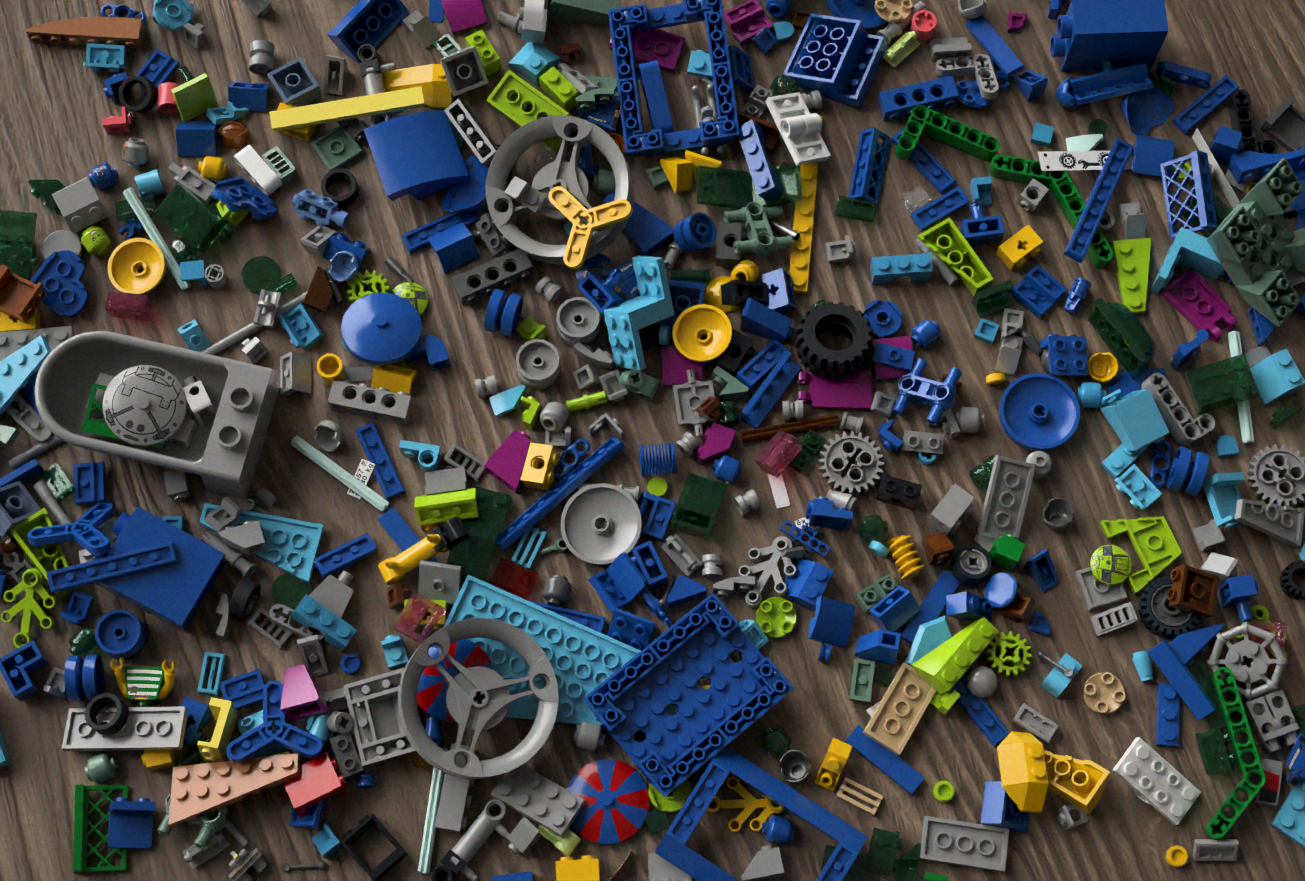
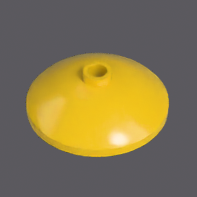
M132 238L122 242L112 252L108 261V276L111 283L119 291L128 295H142L153 290L162 280L166 269V261L162 250L154 242L145 238ZM141 268H144V271L142 273H139V270Z
M700 304L689 307L678 316L673 326V341L677 350L687 359L696 362H707L718 358L727 350L732 339L730 320L722 310L712 305ZM706 335L707 339L701 340V336Z

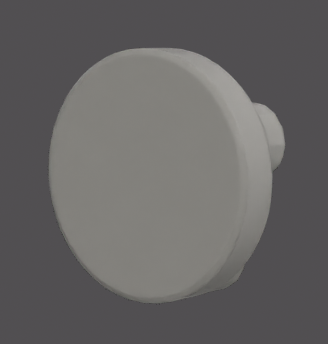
M59 230L53 232L45 239L42 253L44 258L47 259L53 252L70 250L81 258L83 244L78 236L71 231Z

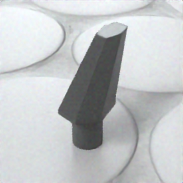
M1021 329L1018 335L1024 339L1023 342L1039 357L1042 356L1043 351L1040 349L1034 334Z
M802 546L786 549L782 554L783 557L794 560H809L810 554L804 552Z

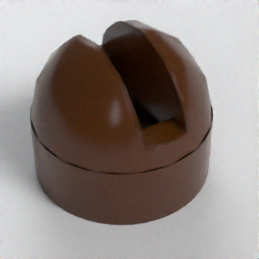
M10 535L2 542V548L5 553L10 554L20 548Z

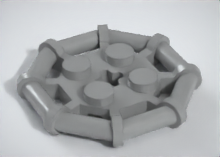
M1243 622L1238 627L1216 635L1217 639L1210 658L1207 659V664L1210 665L1213 673L1220 668L1219 664H1225L1233 672L1236 680L1246 683V689L1237 686L1241 697L1251 701L1252 698L1272 690L1276 691L1279 688L1278 684L1284 668L1288 664V659L1285 658L1274 632L1270 633L1249 625L1248 622ZM1249 633L1263 638L1265 641L1262 644L1249 639ZM1244 634V640L1232 644L1228 640ZM1268 643L1270 644L1276 658L1269 657V654L1265 648V646ZM1226 644L1229 647L1226 658L1219 659L1223 645ZM1247 655L1248 658L1253 659L1251 667L1243 665L1244 656ZM1270 664H1277L1270 679L1266 675ZM1220 673L1218 679H1222L1224 682V687L1221 688V690H1223L1224 688H1227L1225 684L1226 679L1223 676V674ZM1260 679L1267 682L1254 689L1251 687L1252 682Z

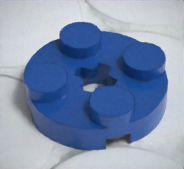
M875 300L869 303L864 310V318H868L870 321L873 337L876 339L889 338L898 332L902 322V314L895 303ZM879 315H880L881 317H884V316L887 317L886 320H885V321H886L885 323H882V322L880 323V322L878 321V319H879L878 316H879Z

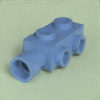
M303 190L295 194L292 199V205L295 206L294 212L299 213L298 216L302 219L311 218L316 220L315 223L319 226H327L335 222L336 225L345 228L349 222L350 214L344 211H337L339 203L332 201L329 197L319 196L311 190Z

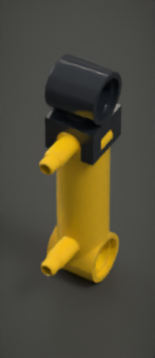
M461 517L449 519L443 523L442 527L438 526L428 532L426 538L395 557L382 561L378 568L386 585L401 581L405 574L419 566L421 560L428 561L440 552L445 553L455 547V544L466 540L469 534Z

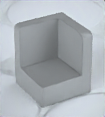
M1214 519L1208 524L1192 530L1201 552L1219 547L1225 541Z

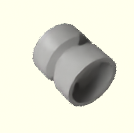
M266 40L251 42L249 54L252 58H249L248 66L250 72L257 75H267L273 71L275 46L272 42Z

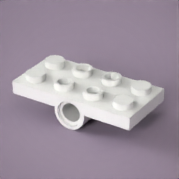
M800 92L767 98L765 101L796 166L826 161L831 157L819 132L822 127L821 118L817 113L810 114Z
M1140 737L1135 738L1112 770L1134 789L1133 793L1137 798L1147 804H1151L1173 825L1179 824L1201 793L1200 790Z

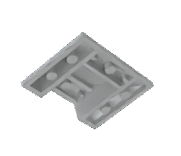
M404 668L343 685L349 712L353 718V729L363 767L415 752L403 731L398 712V688Z

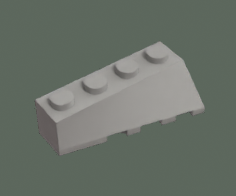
M520 0V4H523L519 12V18H522V22L519 21L518 33H521V41L543 44L546 32L548 0Z

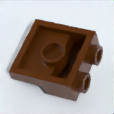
M1186 564L1175 567L1170 575V579L1173 580L1172 588L1167 593V599L1170 600L1169 606L1184 612L1192 611L1205 617H1212L1219 577Z

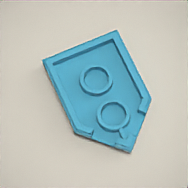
M946 616L919 625L905 663L913 664L953 637Z

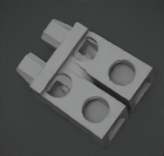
M1283 689L1243 704L1253 732L1257 737L1258 744L1263 743L1268 753L1281 749L1277 737L1282 736L1286 746L1295 743L1298 737L1295 730L1299 729V727L1295 723Z

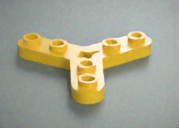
M561 186L552 188L548 195L550 202L573 224L563 257L564 263L570 269H578L583 265L593 230L624 221L633 212L631 204L625 199L612 201L587 210ZM579 216L588 219L589 223L587 225L582 224Z

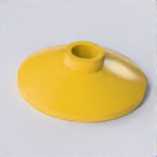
M730 276L714 278L707 285L705 291L708 305L715 306L724 313L735 311L740 307L722 305L721 285L732 281Z

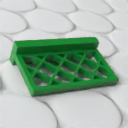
M93 383L84 423H82L80 431L119 439L107 424L102 423L105 421V418L98 422L90 420L91 412L97 408L103 414V408L101 407L103 401L99 403L95 397L97 388L106 391L108 387ZM166 441L152 447L165 449Z
M75 785L74 874L127 871V848H122V853L118 850L119 848H113L105 858L96 850L105 841L108 843V834L104 836L97 828L105 820L109 822V812L105 815L97 807L105 799L112 802L113 800L108 796L114 790H124L123 798H128V785ZM105 790H110L107 794L103 792ZM89 791H99L104 797L94 805L89 800ZM94 810L103 816L95 826L88 821V816ZM96 831L103 839L93 848L88 843V837ZM95 852L102 861L96 867H87V858ZM117 852L122 857V866H112L107 860Z

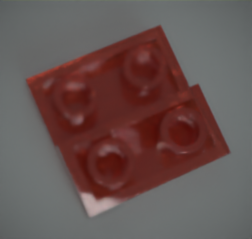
M501 557L493 576L489 580V584L527 600L539 573Z

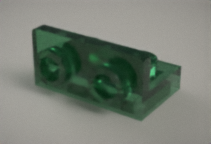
M1010 279L975 293L971 303L980 319L1002 311L1004 308L1014 306L1015 301L1011 295L1014 285Z
M1216 728L1195 734L1208 776L1228 770H1235L1234 765L1237 764L1234 752H1230L1228 744H1231L1228 732H1224L1222 728Z
M873 828L865 871L890 876L892 871L896 872L898 859H895L896 850L900 851L903 838H899L900 832Z

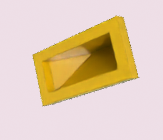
M688 150L685 151L684 160L693 162L692 177L696 184L721 173L722 161Z

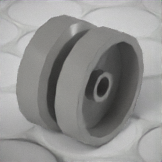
M574 297L560 305L556 317L557 331L560 338L572 347L578 341L583 345H590L594 342L600 333V314L598 309L584 297Z
M534 339L527 341L520 347L516 355V366L519 379L523 384L532 389L539 390L553 385L560 376L561 368L560 357L554 345L546 340Z

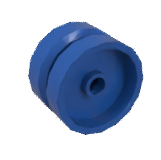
M495 289L487 307L484 329L496 333L500 328L502 335L513 337L522 313L523 296L512 293L507 297L506 291Z
M1180 446L1170 467L1167 488L1179 491L1184 485V493L1196 497L1206 475L1209 455L1197 452L1192 458L1191 449Z
M122 609L112 610L104 614L98 621L95 629V639L98 645L112 658L120 660L122 657L124 660H130L139 655L144 649L147 642V631L143 623L131 612Z
M99 654L87 655L85 659L80 655L67 657L64 681L66 695L70 702H82L85 696L91 701L97 695L104 693L105 671L102 657Z

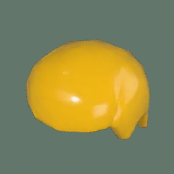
M1109 352L1096 353L1088 359V376L1094 381L1107 382L1118 372V361Z

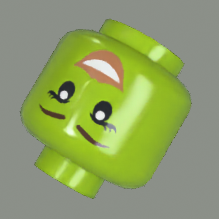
M91 226L83 231L81 238L83 246L90 255L98 254L102 256L109 250L108 247L111 240L101 227Z

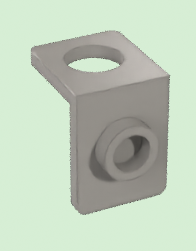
M606 413L588 427V432L592 435L606 423L621 440L624 438V432L620 429V423L615 418L611 419Z
M1074 805L1063 806L1058 810V819L1061 825L1065 826L1066 830L1088 821L1085 812ZM1076 809L1080 812L1081 817L1078 821L1072 820L1069 814L1070 810Z

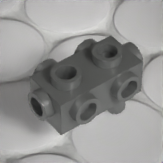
M490 213L481 216L480 221L475 224L478 231L470 232L473 239L481 238L486 243L494 257H501L514 250L512 243L506 239L495 225Z

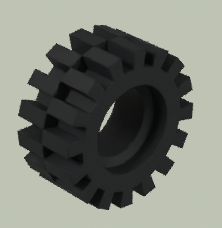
M1299 560L1289 564L1281 572L1282 575L1279 580H1282L1280 587L1284 586L1282 591L1289 593L1288 597L1294 596L1296 600L1299 598L1303 600L1305 599V587H1298L1293 582V575L1295 573L1305 575V563H1303V560Z

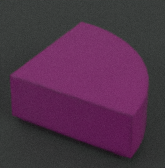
M1009 13L1007 33L1021 29L1026 22L1027 14Z

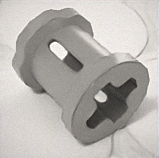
M844 412L839 429L846 428L859 434L864 417L857 418L848 415V412Z

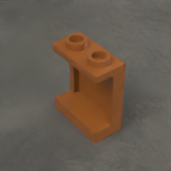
M2 264L0 266V312L26 324L28 319L33 317L39 303L44 301L47 291L42 283L38 282L35 284L13 274L9 267Z

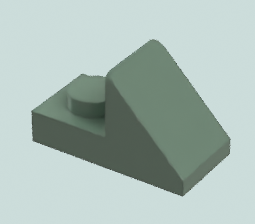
M717 365L713 370L712 379L719 387H725L719 394V401L747 398L749 388Z

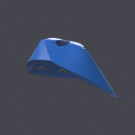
M1155 87L1126 94L1119 103L1131 132L1137 135H1144L1150 131L1152 126L1164 123L1170 117L1175 107L1172 99Z
M471 156L465 161L470 177L456 183L447 191L442 204L444 211H482L487 205L486 179L488 168L477 157ZM472 162H474V167L468 168V166L471 165Z

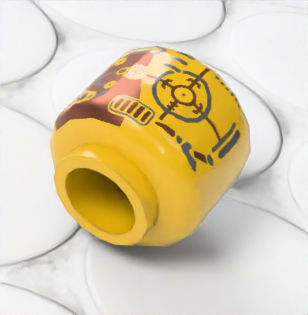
M751 260L740 261L731 272L732 280L756 282L759 277V268Z

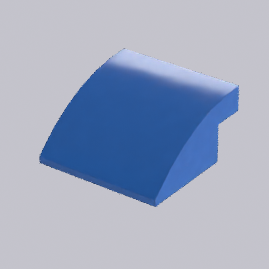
M810 13L783 72V77L810 92L818 90L820 95L827 99L861 108L888 44L883 36L867 34L860 20Z
M444 110L408 114L364 129L384 189L392 201L409 193L419 201L470 177L448 116Z

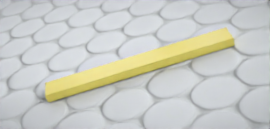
M422 86L271 111L270 120L272 131L275 132L424 107L425 103Z

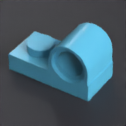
M400 440L399 449L401 454L408 458L418 456L420 467L424 472H432L438 469L442 455L440 446ZM426 458L434 459L430 464L424 463Z
M1067 653L1064 654L1058 663L1066 669L1073 670L1074 675L1069 678L1065 675V672L1055 666L1040 685L1056 699L1082 667L1079 662Z

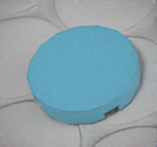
M157 0L153 13L156 21L163 28L179 31L183 29L185 24L190 22L192 10L186 0Z

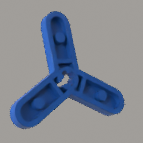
M111 502L97 503L75 523L33 529L27 534L29 543L36 547H41L45 544H62L66 541L75 540L89 553L95 556H104L111 548L110 542L97 529L114 514L113 504Z
M272 680L264 685L263 724L228 744L226 754L231 762L241 763L274 743L311 759L318 757L322 753L323 746L320 738L285 722V714L280 710L283 692L281 682ZM273 721H276L277 729H280L276 731V734H272L271 731Z

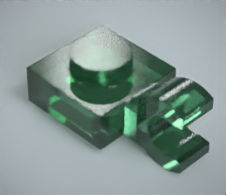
M1292 397L1287 402L1286 409L1280 408L1272 414L1273 419L1269 424L1273 429H1276L1293 414L1299 413L1302 410L1303 405L1294 407L1292 404L1297 399L1296 397Z

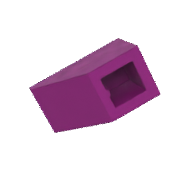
M715 422L712 428L708 427L704 439H707L705 445H700L697 453L699 464L705 465L716 460V458L719 459L723 455H728L736 436V430Z

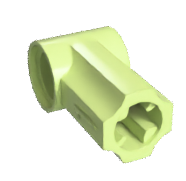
M541 825L538 827L541 836L554 844V847L567 857L571 855L581 841L569 829L563 837H560Z

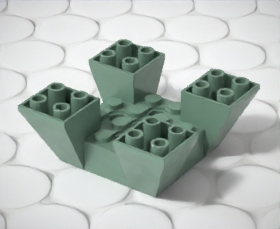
M1282 158L1245 195L1207 239V242L1244 301L1276 326H1281L1301 302L1285 273L1289 269L1305 273V227L1292 232L1282 216L1304 190L1286 158Z

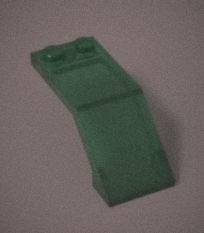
M782 162L779 166L772 167L779 178L783 194L766 201L757 194L750 172L699 165L696 168L697 204L740 209L746 207L750 202H757L764 207L799 202L802 200L800 165L796 166L795 163Z
M477 486L473 487L476 489L479 517L462 519L469 537L463 542L455 544L456 546L450 549L447 561L449 565L461 566L460 590L467 575H471L484 582L487 581L494 547L511 506L513 496Z

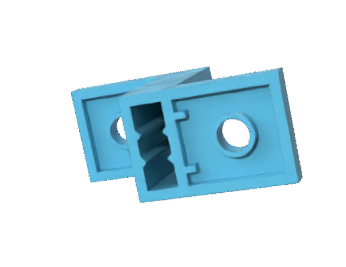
M1181 227L1168 250L1150 291L1158 294L1161 288L1165 289L1177 264L1187 269L1191 268L1194 272L1216 281L1219 275L1223 276L1225 269L1207 242L1208 238Z
M633 257V269L636 274L637 288L640 296L604 310L615 367L635 370L646 368L638 330L674 315L664 260L661 257Z

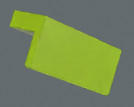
M471 488L416 496L414 510L417 525L446 522L454 517H461V519L479 517L476 489Z

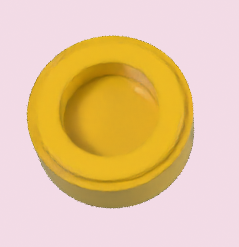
M994 373L985 377L986 384L998 385L1006 381L1005 373Z
M1175 845L1166 851L1165 859L1171 867L1179 868L1187 863L1188 853L1182 846Z

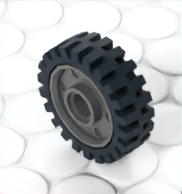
M1170 576L1158 578L1149 584L1143 591L1138 605L1140 607L1138 610L1139 615L1141 614L1142 616L1140 619L1146 623L1145 627L1147 629L1150 628L1152 630L1151 633L1154 635L1157 633L1159 637H1167V639L1176 638L1180 634L1192 631L1202 616L1192 611L1184 612L1174 608L1175 611H1170L1167 609L1166 604L1170 602L1167 599V593L1173 584Z

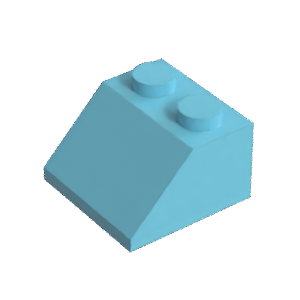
M1287 348L1268 356L1245 371L1264 406L1300 391L1305 385V380Z

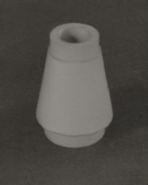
M831 489L826 496L830 501H834L833 505L835 507H845L849 511H853L857 503V498L853 494L833 491Z

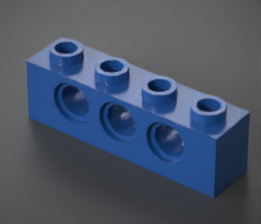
M953 76L879 92L877 102L883 121H894L903 116L910 117L913 109L920 105L934 111L942 107L950 108L957 103L959 94ZM896 103H902V104H904V105H903V106H899V105H897Z

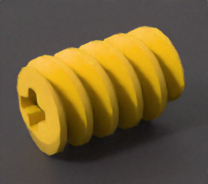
M901 535L887 541V544L891 545L889 550L894 552L892 554L893 559H898L895 565L900 567L898 572L904 574L901 578L903 581L918 576L925 567L924 565H917L922 560L921 558H914L918 550H911L915 543H908L912 535Z

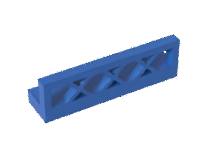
M1145 62L1070 80L1072 96L1075 98L1077 105L1153 88V82L1148 78L1147 64Z
M876 127L863 130L860 133L848 198L853 203L864 200L872 206L878 205L890 136ZM878 138L883 140L882 147L879 145ZM876 153H877V156H878V158H879V164H878V165H877V162H876V160H875V154H876ZM873 170H874V173H875V175H876V180H875V182H874L873 177H872V171H873ZM869 188H871L873 193L872 198L868 196Z
M786 351L741 412L740 420L754 429L761 426L802 369L800 365L791 360L790 352Z

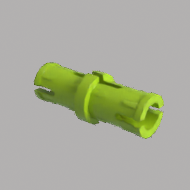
M605 391L591 395L583 394V397L566 400L569 413L584 408L588 410L592 406L607 403Z

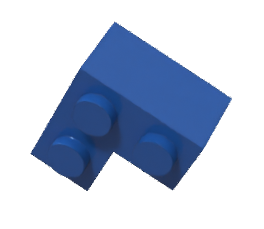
M32 640L0 658V671L13 696L19 701H23L39 692L30 673L49 662L40 645Z

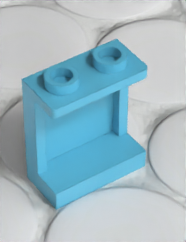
M1243 472L1216 473L1203 481L1202 485L1217 526H1226V528H1232L1237 525L1240 527L1248 526L1235 520L1237 500L1242 499L1237 484L1246 480Z

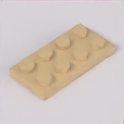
M905 662L902 663L863 734L899 756L936 690L910 665Z

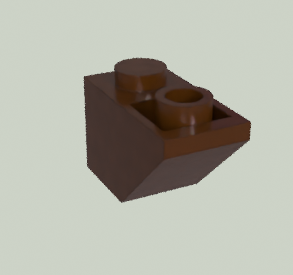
M945 532L926 536L922 541L929 565L935 564L940 566L947 563L954 547Z

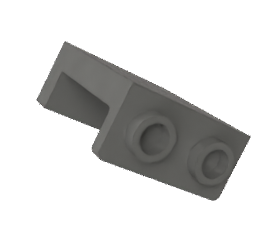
M1290 95L1265 120L1261 130L1289 152L1305 146V115L1292 106L1295 99Z

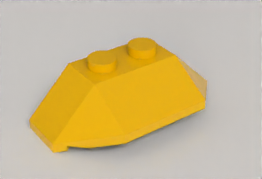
M1011 731L997 746L1002 787L1018 805L1017 807L1021 812L1041 813L1049 784L1043 744L1031 733Z

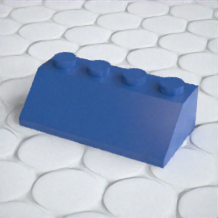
M360 0L327 36L338 49L359 64L362 62L357 56L358 49L364 44H370L376 48L409 11L400 0Z

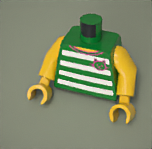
M122 657L120 658L121 665H116L114 658L110 663L111 668L115 670L117 685L123 696L131 703L137 704V707H150V704H161L162 699H165L174 688L175 672L173 669L177 666L176 660L172 662V667L167 664L168 659L162 663V667L125 666V669H122L125 663Z

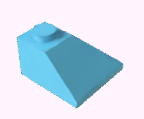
M527 42L508 65L538 86L540 84L539 77L551 67H555L561 61V57L543 44Z

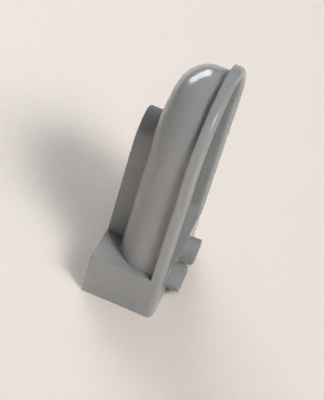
M90 331L65 340L46 357L39 369L35 382V402L38 413L47 428L64 442L89 450L201 476L208 491L247 500L280 388L274 370L271 368L116 332ZM152 365L171 373L179 381L182 388L186 387L184 383L186 378L195 376L197 381H202L217 411L214 422L201 427L187 401L186 415L193 417L198 426L189 449L170 443L169 440L166 441L165 449L152 446L141 447L128 444L120 439L80 431L82 423H84L86 415L85 406L90 397L92 385L96 383L100 372L116 377L119 373L130 367ZM90 416V420L96 421V422H98L99 420H101L102 418H104V417H91V416Z

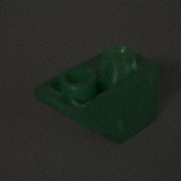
M30 180L28 184L32 188L30 190L31 194L37 200L41 198L44 201L42 204L49 212L53 210L59 215L61 211L52 194L65 188V186L59 180Z

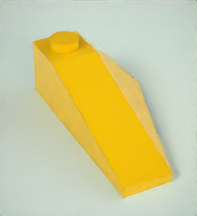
M430 64L384 72L385 78L383 83L385 92L422 86L424 103L427 107L446 109L453 103V95L441 64Z
M1044 750L1049 783L1048 788L1090 815L1102 797L1110 771L1090 760L1083 761L1074 759L1072 756H1061Z

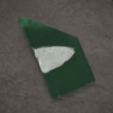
M1235 697L1232 698V699H1230V700H1228V701H1226V702H1228V703L1234 702ZM1220 705L1216 706V710L1205 716L1213 732L1226 726ZM1236 713L1230 714V720L1232 722L1235 719Z
M917 843L897 860L895 881H917L921 843Z

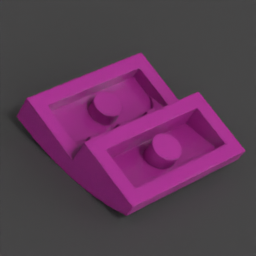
M440 0L452 34L488 23L481 0Z
M757 0L746 1L724 12L725 22L741 47L752 42V38L765 26L771 32L774 31L772 23L764 15V9Z
M911 336L873 339L872 358L876 342L913 351ZM913 359V363H912V368H911V370L913 369V367H914V365H915V364H914V359ZM874 363L875 379L903 377L910 373L909 371Z
M661 345L663 385H677L688 382L686 370L689 369L690 373L691 369H695L696 381L703 382L702 362L687 359L677 350L675 345Z

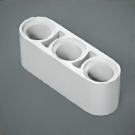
M247 145L233 156L237 164L267 196L283 185L279 177L250 145Z

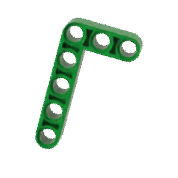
M920 105L913 109L895 148V155L901 160L909 159L921 133L985 161L992 160L999 150L1000 143L995 137Z

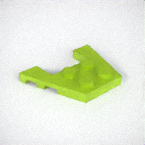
M1164 516L1130 520H1102L1099 523L1106 539L1126 532L1144 567L1143 570L1133 573L1126 578L1133 594L1138 593L1182 553Z

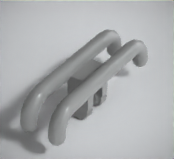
M713 84L707 85L708 106L702 109L699 87L696 85L692 87V101L697 128H700L699 122L718 121ZM722 145L715 146L717 154H723L724 147ZM707 147L700 149L701 155L707 156L709 149Z

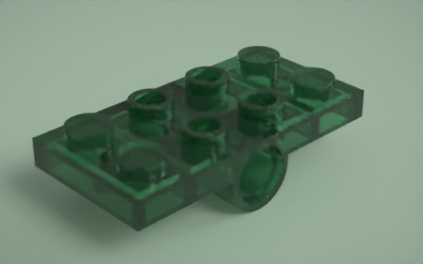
M0 210V266L3 264L9 267L13 274L30 281L32 263L37 258V246L34 243L37 214Z

